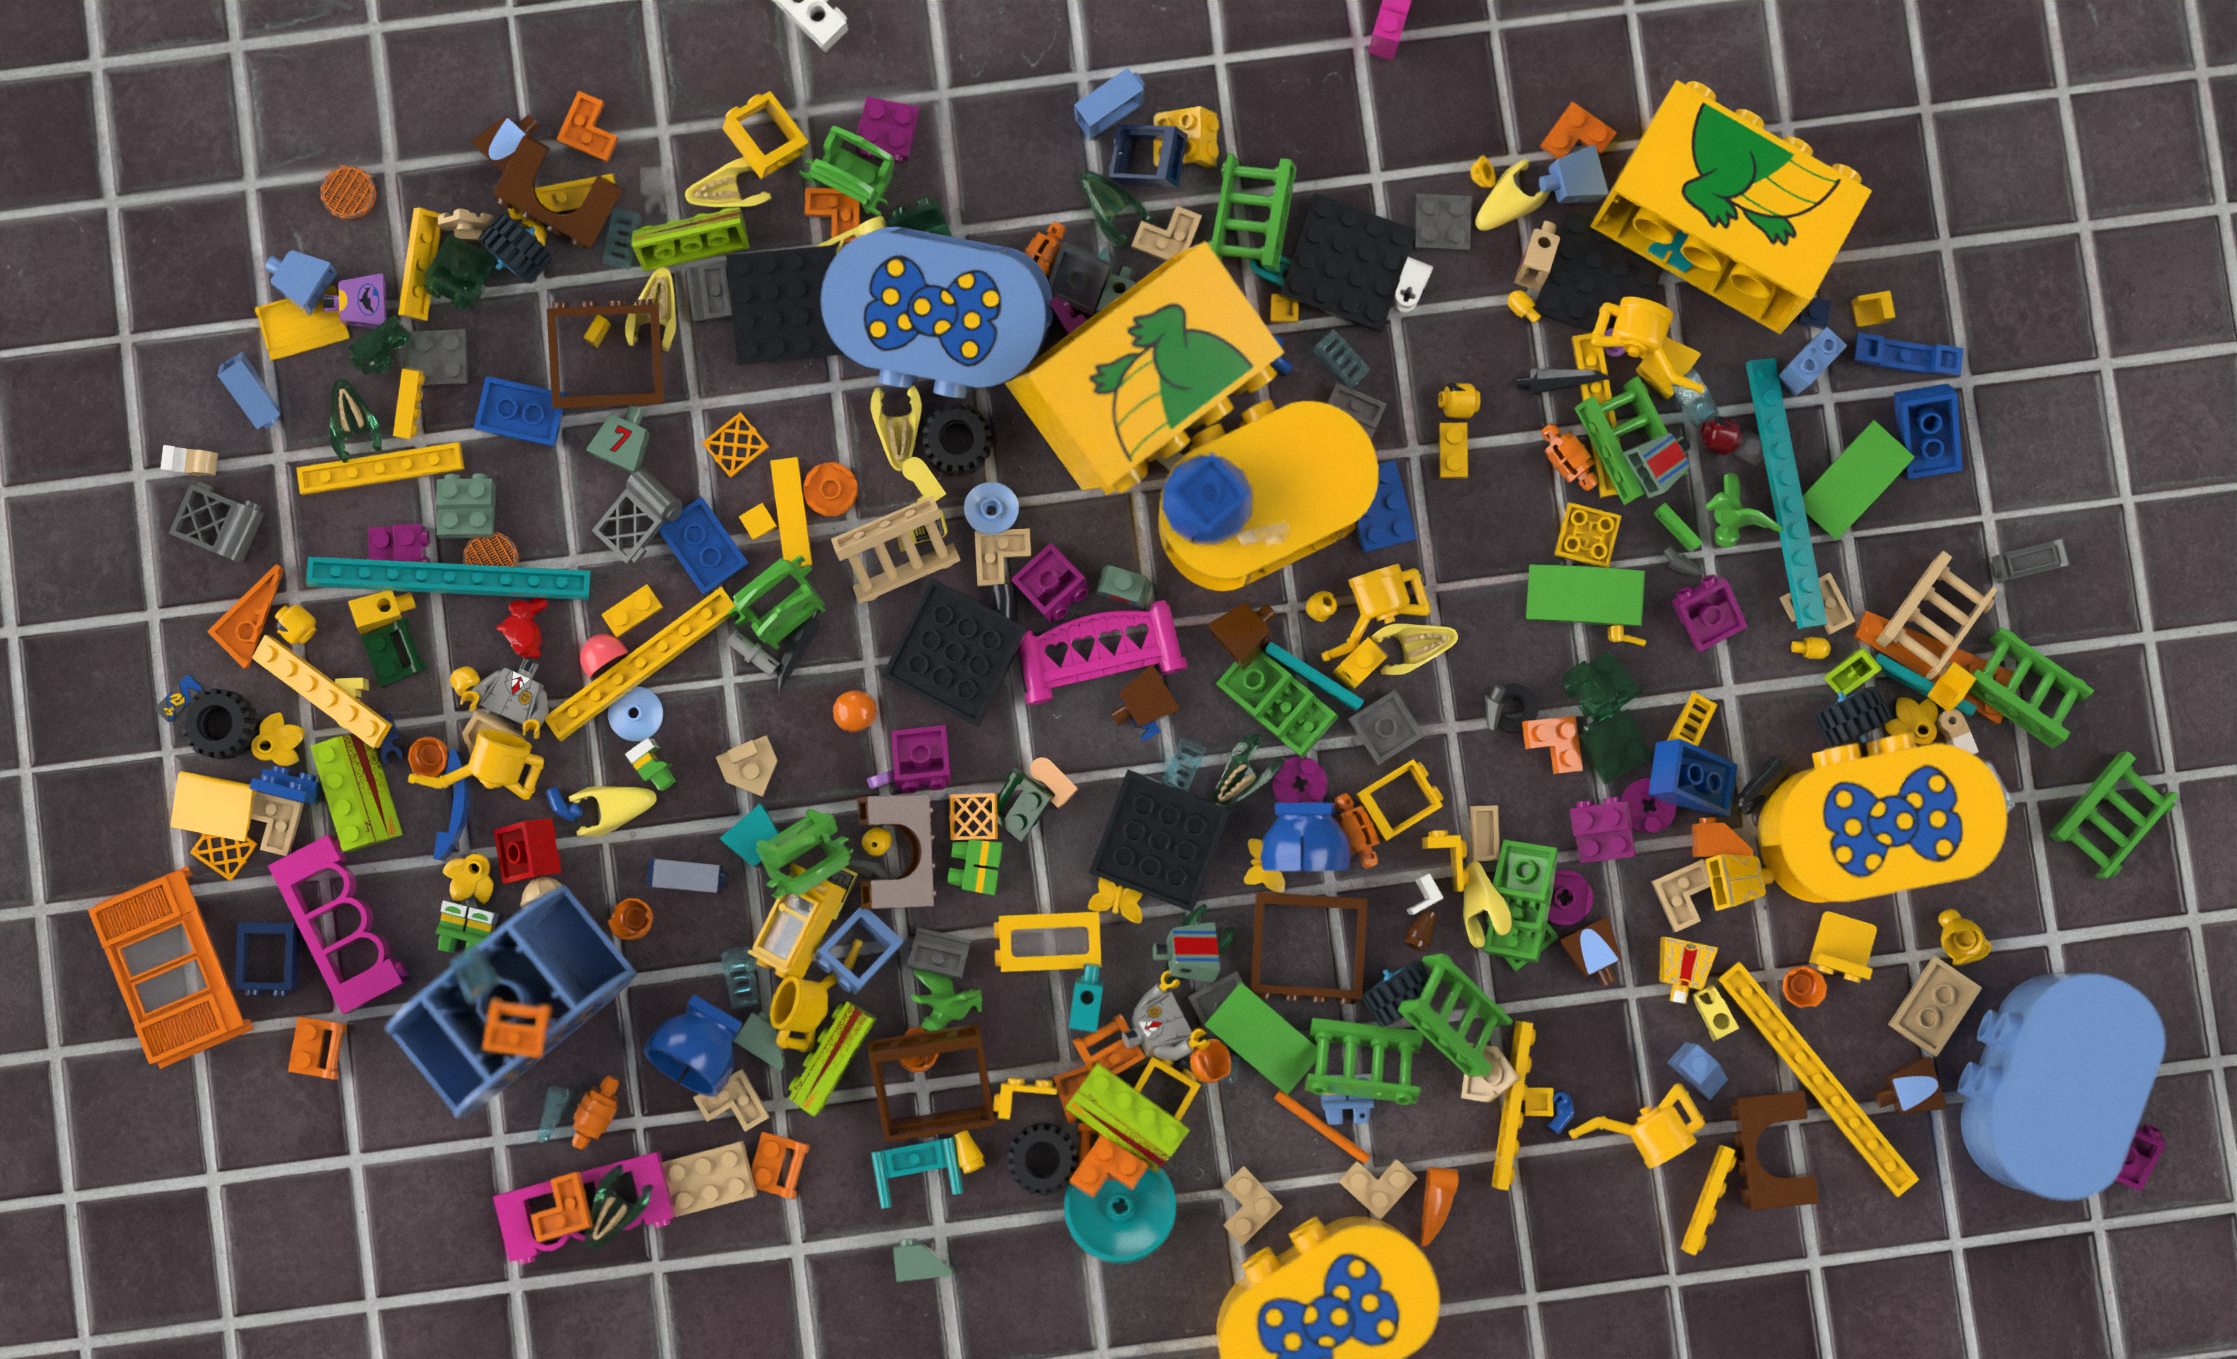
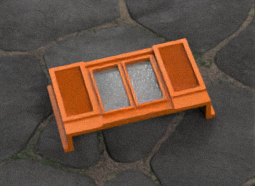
M189 866L107 899L88 909L135 1025L134 1028L149 1065L158 1064L160 1069L254 1030L251 1020H243L188 883L187 878L193 876Z

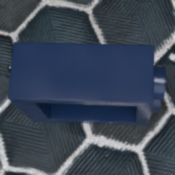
M1119 124L1114 138L1113 157L1109 164V178L1121 185L1178 188L1188 134L1176 126ZM1136 140L1163 141L1157 175L1130 174Z
M238 922L235 989H244V995H261L262 990H272V995L289 996V990H298L300 929L297 923ZM249 934H286L284 983L247 982Z

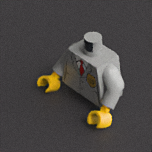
M525 658L517 673L507 668L497 670L481 680L471 691L464 692L460 701V705L465 701H471L472 704L469 707L471 712L475 711L478 701H481L479 705L523 724V736H526L527 731L534 730V739L540 737V727L549 712L544 685L532 680L539 665Z
M1165 971L1161 975V984L1157 983L1135 1007L1131 1020L1132 1030L1122 1033V1039L1128 1049L1141 1045L1145 1055L1148 1057L1156 1056L1157 1058L1177 1061L1194 1052L1195 1047L1206 1049L1209 1046V1041L1205 1039L1198 1043L1199 1038L1206 1035V1032L1202 1029L1191 1031L1172 992L1167 993L1166 991L1168 988H1177L1180 980L1176 979L1173 983L1168 984L1167 980L1171 975L1169 971Z

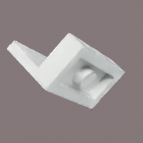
M1430 873L1415 880L1425 900L1407 909L1409 915L1416 914L1443 899Z

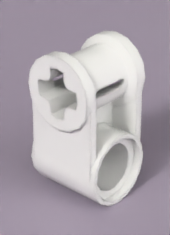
M1410 257L1407 258L1393 300L1396 310L1407 313L1415 308L1423 289L1426 287L1433 266ZM1405 293L1410 295L1408 302L1403 301Z

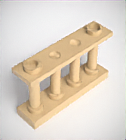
M933 496L831 539L839 561L848 558L859 583L852 587L859 604L865 601H872L879 595L940 569L949 568L954 563L961 561L954 544L945 546L935 523L942 516ZM925 526L935 551L920 557L909 532ZM900 537L910 562L895 568L884 542ZM873 547L884 569V573L869 579L859 553Z
M1942 551L1932 561L1876 639V642L1884 648L1891 641L1895 644L1899 642L1932 666L1925 677L1929 681L1937 674L1942 676L1951 665L1948 661L1980 614L1982 612L1986 614L1994 605L1995 600L1992 597L1997 592V589L1992 587L1982 595L1951 573L1947 564L1952 556L1945 551ZM1936 579L1945 581L1977 604L1969 616L1935 592V588L1932 585ZM1921 600L1925 602L1928 600L1962 625L1954 637L1920 613L1921 609L1917 606ZM1906 621L1910 623L1912 621L1947 646L1939 658L1905 633L1906 630L1902 627Z

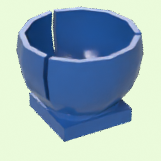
M1212 452L1208 456L1198 455L1175 467L1164 484L1162 509L1172 530L1190 543L1192 537H1194V544L1218 545L1237 536L1251 517L1253 490L1243 470L1224 457H1216Z
M1275 803V814L1278 815V818L1263 837L1260 855L1262 870L1301 871V869H1304V871H1343L1350 869L1351 852L1348 837L1332 817L1335 814V803Z
M693 994L688 1002L686 1013L661 1023L649 1036L643 1051L646 1058L660 1072L676 1083L687 1066H691L680 1085L698 1094L713 1097L718 1095L726 1086L734 1069L733 1046L736 1043L734 1040L740 1032L742 1022Z

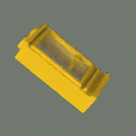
M792 863L790 867L792 871L789 877L795 878L807 871V869ZM824 880L800 896L791 893L776 899L753 949H749L748 954L757 958L756 964L768 970L771 967L776 968L774 974L784 979L789 976L803 979L847 890L828 880Z

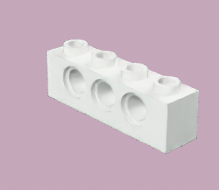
M772 0L825 52L848 31L847 17L839 8L835 7L832 9L826 3L828 0H804L801 3H796L793 0ZM817 12L825 14V18L818 22L813 21L812 16Z

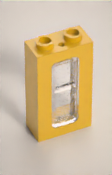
M1099 912L999 916V922H994V938H1000V950H995V965L1001 966V972L1082 969L1084 963L1098 964L1101 968Z

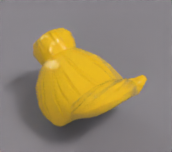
M1948 909L1940 913L1938 922L1943 927L1941 944L1945 953L1953 959V966H1961L1981 960L1990 953L1992 943L1987 941L1978 925L1971 920L1961 918L1960 913L1955 909Z

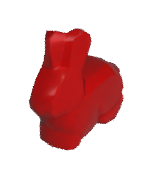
M533 598L530 602L521 600L511 603L508 606L511 615L506 617L503 623L496 626L497 630L505 635L511 643V647L523 659L527 657H541L542 630L533 618L536 613L546 609L548 606V600H545V598Z

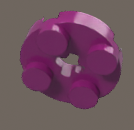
M1298 756L1289 758L1281 763L1275 771L1272 780V790L1279 803H1320L1325 797L1328 782L1323 768L1316 761L1305 757L1302 759ZM1296 776H1300L1301 780L1306 779L1305 791L1300 792L1298 788L1293 789L1292 784L1296 782Z
M1644 778L1631 783L1621 796L1620 802L1629 801L1632 829L1640 833H1655L1665 829L1673 821L1676 814L1677 805L1668 804L1648 795L1651 778ZM1644 799L1646 801L1650 799L1654 801L1653 806L1655 810L1653 812L1649 810L1645 813L1643 811L1644 805L1642 801Z
M1570 870L1555 871L1548 920L1556 925H1573L1589 913L1593 903V893L1587 881L1579 873ZM1563 890H1567V895L1572 896V900L1566 902V906H1562L1561 901L1557 900V894H1562Z

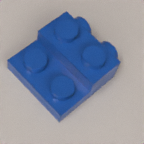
M273 765L272 770H262L260 779L252 778L249 789L318 805L322 783L315 782L316 776L300 772L299 777L288 775L290 769Z

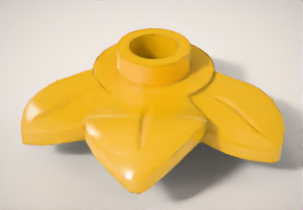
M1899 697L1895 707L1898 718L1885 723V730L1891 736L1913 733L1917 745L1923 746L1932 743L1937 735L1935 722L1938 718V709L1935 703L1928 698L1919 705L1910 698ZM1925 727L1928 733L1921 735L1918 733V728Z
M280 712L271 714L262 721L260 734L251 743L252 753L259 760H272L279 766L293 765L299 762V757L294 748L302 742L305 730L296 725H284L283 715ZM263 742H268L271 748L263 751L260 749V745Z
M473 853L465 859L454 858L445 865L443 873L452 879L450 895L454 901H463L471 897L472 894L483 904L487 903L491 898L494 883L488 875L490 872L489 860L484 855ZM472 863L479 866V872H475L472 869Z

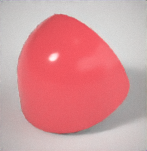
M605 633L596 634L590 637L582 646L580 653L581 667L588 678L591 679L592 675L603 665L621 655H627L629 652L617 637Z

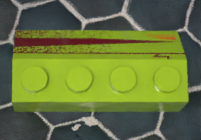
M728 207L711 214H697L693 218L684 220L675 219L657 226H644L632 233V247L643 272L750 248L745 221L740 207Z
M355 734L336 737L310 746L343 852L351 853L403 836L377 749L372 748Z
M847 1001L845 1005L841 1003L838 1005L832 1015V1018L835 1019L830 1029L824 1028L817 1040L821 1045L816 1053L812 1051L809 1053L803 1063L806 1070L801 1077L796 1075L788 1088L792 1092L789 1099L814 1117L822 1111L877 1020L875 1016L850 1001Z
M1099 1062L1096 1063L1065 1107L1107 1139L1147 1163L1148 1168L1155 1173L1171 1157L1190 1130L1184 1123Z

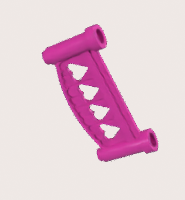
M1166 600L1151 603L1150 611L1119 610L1090 614L1060 624L1040 636H1033V631H1028L1018 650L1027 693L1024 694L1027 706L1052 701V688L1140 669L1152 664H1159L1161 675L1174 674L1188 669L1186 658L1181 656L1170 605H1167ZM1140 624H1145L1148 627V633L1142 649L1126 636L1125 630L1128 627L1137 628ZM1114 630H1118L1121 633L1122 637L1115 656L1099 642L1098 637L1101 633L1110 634ZM1087 636L1094 638L1095 644L1088 662L1072 648L1073 640L1081 639L1083 641ZM1063 642L1067 644L1068 650L1060 668L1045 654V648L1048 645L1056 647L1058 643Z

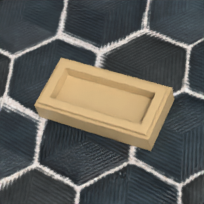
M1498 805L1470 806L1472 862L1498 861L1500 856Z

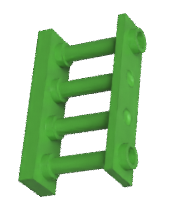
M1228 153L1227 161L1223 162L1221 168V176L1223 178L1213 239L1208 242V245L1220 262H1222V256L1258 259L1267 272L1278 273L1297 167L1291 159L1281 158L1279 167L1275 169L1239 166L1240 161L1236 156ZM1246 177L1274 180V183H1276L1275 191L1270 196L1234 192L1236 178ZM1232 203L1269 207L1271 210L1270 219L1266 220V222L1231 219L1229 217ZM1227 229L1264 233L1266 236L1265 246L1259 249L1225 245Z
M1639 376L1623 385L1625 393L1603 403H1598L1595 396L1575 407L1624 505L1636 500L1645 493L1622 454L1623 450L1617 438L1642 426L1650 440L1668 434L1648 395V389L1642 383ZM1631 402L1638 417L1614 428L1610 427L1604 414ZM1686 470V471L1680 476V478H1682L1683 476L1687 475V474H1688V471Z
M2003 627L2000 628L1988 639L1989 642L1996 646V649L1983 671L1976 669L1971 673L1977 679L1969 689V692L2054 749L2066 741L2070 734L2061 724L2075 701L2078 703L2082 702L2092 695L2094 690L2087 686L2085 681L2074 677L2020 640L2015 633ZM2007 653L2020 663L2006 687H2003L1993 680L1992 676ZM2030 669L2043 679L2029 703L2018 697L2015 692ZM2053 685L2064 692L2065 696L2052 719L2041 713L2038 708Z
M2129 751L2118 753L2049 833V836L2056 842L2072 840L2101 866L2095 874L2098 879L2112 878L2121 870L2122 865L2120 863L2161 815L2166 816L2172 811L2176 805L2174 800L2179 796L2176 792H2168L2162 796L2132 770L2133 766H2131L2136 758ZM2119 778H2125L2155 804L2145 817L2114 791L2115 787L2113 785ZM2101 799H2108L2137 825L2128 837L2123 835L2097 812L2098 808L2095 806ZM2084 819L2086 821L2090 820L2119 845L2110 858L2079 833L2080 829L2078 826Z
M1444 954L1424 956L1422 961L1432 970L1420 999L1403 1001L1398 1011L1468 1077L1489 1075L1492 1065L1484 1059L1482 1053L1494 1027L1511 1025L1513 1020L1505 1013L1502 1007L1496 1005L1452 962L1450 957ZM1442 979L1450 989L1437 1014L1431 1008L1430 1002ZM1458 997H1460L1468 1005L1455 1031L1449 1026L1447 1020ZM1477 1013L1485 1022L1472 1047L1466 1042L1465 1036Z
M1312 1018L1309 1040L1318 1043L1315 1074L1308 1073L1306 1091H1311L1317 1095L1331 1093L1395 1101L1400 1105L1416 1104L1420 1087L1410 1086L1412 1054L1420 1052L1423 1042V1034L1420 1031ZM1330 1043L1346 1046L1343 1078L1327 1076ZM1358 1046L1371 1047L1373 1049L1371 1081L1354 1079L1356 1050ZM1386 1049L1396 1050L1401 1053L1399 1084L1382 1082L1384 1050Z

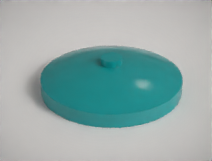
M1148 1168L1133 1190L1119 1181L1106 1180L1094 1198L1069 1183L1064 1199L1065 1220L1075 1242L1092 1257L1115 1264L1136 1262L1154 1253L1170 1235L1176 1218L1174 1189L1162 1168L1157 1173Z

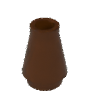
M1423 909L1406 932L1404 943L1412 949L1425 952L1426 948L1430 947L1435 920L1438 915L1428 909Z

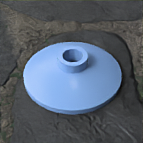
M986 482L974 487L964 502V514L967 522L972 528L983 534L995 535L1005 532L1015 523L1019 513L1018 500L1013 491L1007 486L996 482ZM993 508L996 510V514L988 515L986 511Z
M636 686L609 706L608 720L613 731L621 738L629 741H642L653 736L660 728L663 720V707L659 698L652 691ZM632 708H637L639 711V715L636 718H631L629 715Z

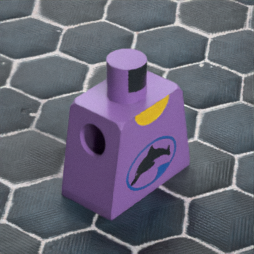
M383 274L340 281L338 283L339 295H323L324 312L339 311L342 324L387 330L386 279Z

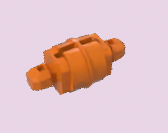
M1056 221L1047 229V236L1038 232L1036 237L1032 238L1028 247L1025 248V254L1036 261L1047 279L1051 276L1061 247L1058 241L1063 239L1066 230L1065 226Z
M1552 423L1541 430L1545 441L1551 444L1544 452L1548 455L1547 458L1553 464L1554 469L1560 473L1563 479L1570 483L1578 478V483L1584 490L1589 491L1598 484V479L1588 469L1595 462L1585 448V444H1582L1571 431L1561 436V430Z
M1345 793L1336 797L1335 805L1337 811H1340L1341 814L1334 819L1348 837L1351 857L1359 854L1360 858L1358 859L1365 869L1376 866L1378 864V857L1376 851H1373L1372 848L1380 844L1374 822L1371 821L1364 805L1357 808L1353 807L1354 802L1349 794Z
M607 1075L600 1084L601 1088L592 1086L590 1091H586L582 1101L578 1102V1108L573 1117L575 1120L573 1128L576 1129L572 1140L574 1147L583 1150L589 1144L591 1137L598 1139L600 1134L605 1133L609 1124L613 1122V1116L618 1109L616 1105L618 1097L614 1095L619 1085V1079Z

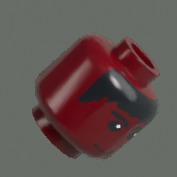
M1718 415L1714 416L1710 421H1705L1699 432V435L1702 436L1704 448L1724 456L1730 452H1735L1743 438V433L1740 432L1738 423Z

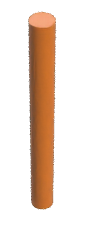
M1279 1090L1275 1095L1274 1099L1357 1160L1363 1164L1367 1162L1371 1156L1283 1091Z

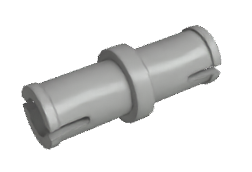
M737 629L726 642V644L742 654L746 662H752L768 674L769 677L780 665L779 661L761 649L762 645L759 643L754 644Z

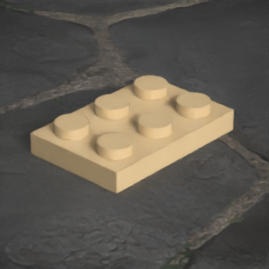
M1933 956L1888 1023V1026L1932 1056L1937 1057L1982 987L1938 957Z
M743 1141L662 1162L675 1217L757 1195Z

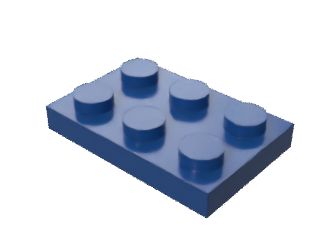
M486 376L473 429L555 448L565 408L552 409V394L549 389ZM560 392L561 397L568 396L566 393Z
M1395 460L1378 464V484L1374 499L1365 514L1355 522L1363 553L1417 539Z
M702 496L684 508L678 519L665 523L659 530L704 596L750 565Z

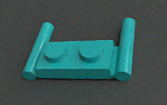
M953 1137L871 1153L881 1208L892 1206L887 1178L948 1167L952 1195L963 1193Z

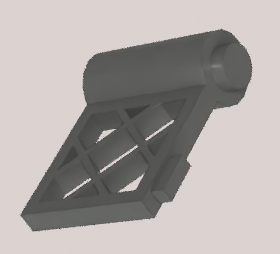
M640 468L630 475L626 483V489L593 528L592 532L626 564L631 565L633 562L637 564L647 552L644 548L662 526L679 518L682 513V502L648 470ZM630 499L634 503V514L623 516V506ZM649 517L654 521L647 531L640 532L641 518ZM634 520V533L623 534V521ZM611 522H616L615 536H607L603 533V530ZM634 538V547L627 555L623 551V540Z
M200 481L196 485L190 483L168 534L243 564L264 517V513L260 512L261 506L247 500L244 505L213 493V486ZM196 492L203 494L207 505L194 510L192 501ZM224 503L230 505L227 516L218 520L214 508ZM209 510L213 523L201 528L197 515ZM192 518L196 530L186 535L180 533L183 521ZM216 528L218 537L214 546L206 543L203 533Z

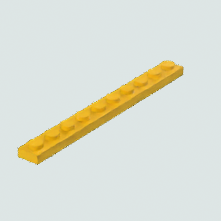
M1736 962L1719 976L1717 981L1896 1197H1899L1915 1184L1919 1178L1740 962Z

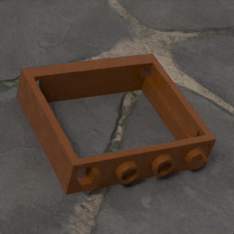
M653 299L636 300V305L626 306L625 300L608 301V306L597 307V301L580 302V307L569 308V302L552 303V308L546 309L552 409L664 404L658 304H653ZM651 314L655 393L561 397L556 317Z
M1255 892L1250 990L1256 993L1255 995L1260 999H1272V994H1283V1000L1300 1001V995L1311 996V1002L1327 1003L1328 997L1339 998V1003L1355 1004V999H1362L1368 899ZM1264 904L1358 910L1353 990L1260 984Z
M980 1024L869 1041L868 1054L885 1142L897 1140L903 1142L906 1139L916 1137L930 1138L936 1134H956L962 1130L974 1128L982 1130L983 1127L996 1125ZM975 1048L985 1106L892 1120L881 1062Z

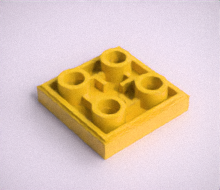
M1568 502L1554 556L1599 568H1609L1621 516Z

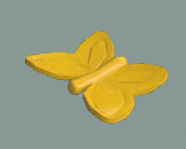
M1249 839L1247 843L1249 851L1255 857V859L1251 860V863L1255 866L1246 873L1244 883L1256 885L1263 882L1273 892H1284L1285 880L1280 871L1262 870L1260 855L1263 841Z
M1099 877V893L1093 895L1089 900L1088 908L1093 911L1102 912L1108 911L1113 906V914H1117L1120 908L1122 915L1129 921L1141 923L1143 915L1137 902L1143 893L1129 888L1123 889L1122 885L1117 887L1114 882Z

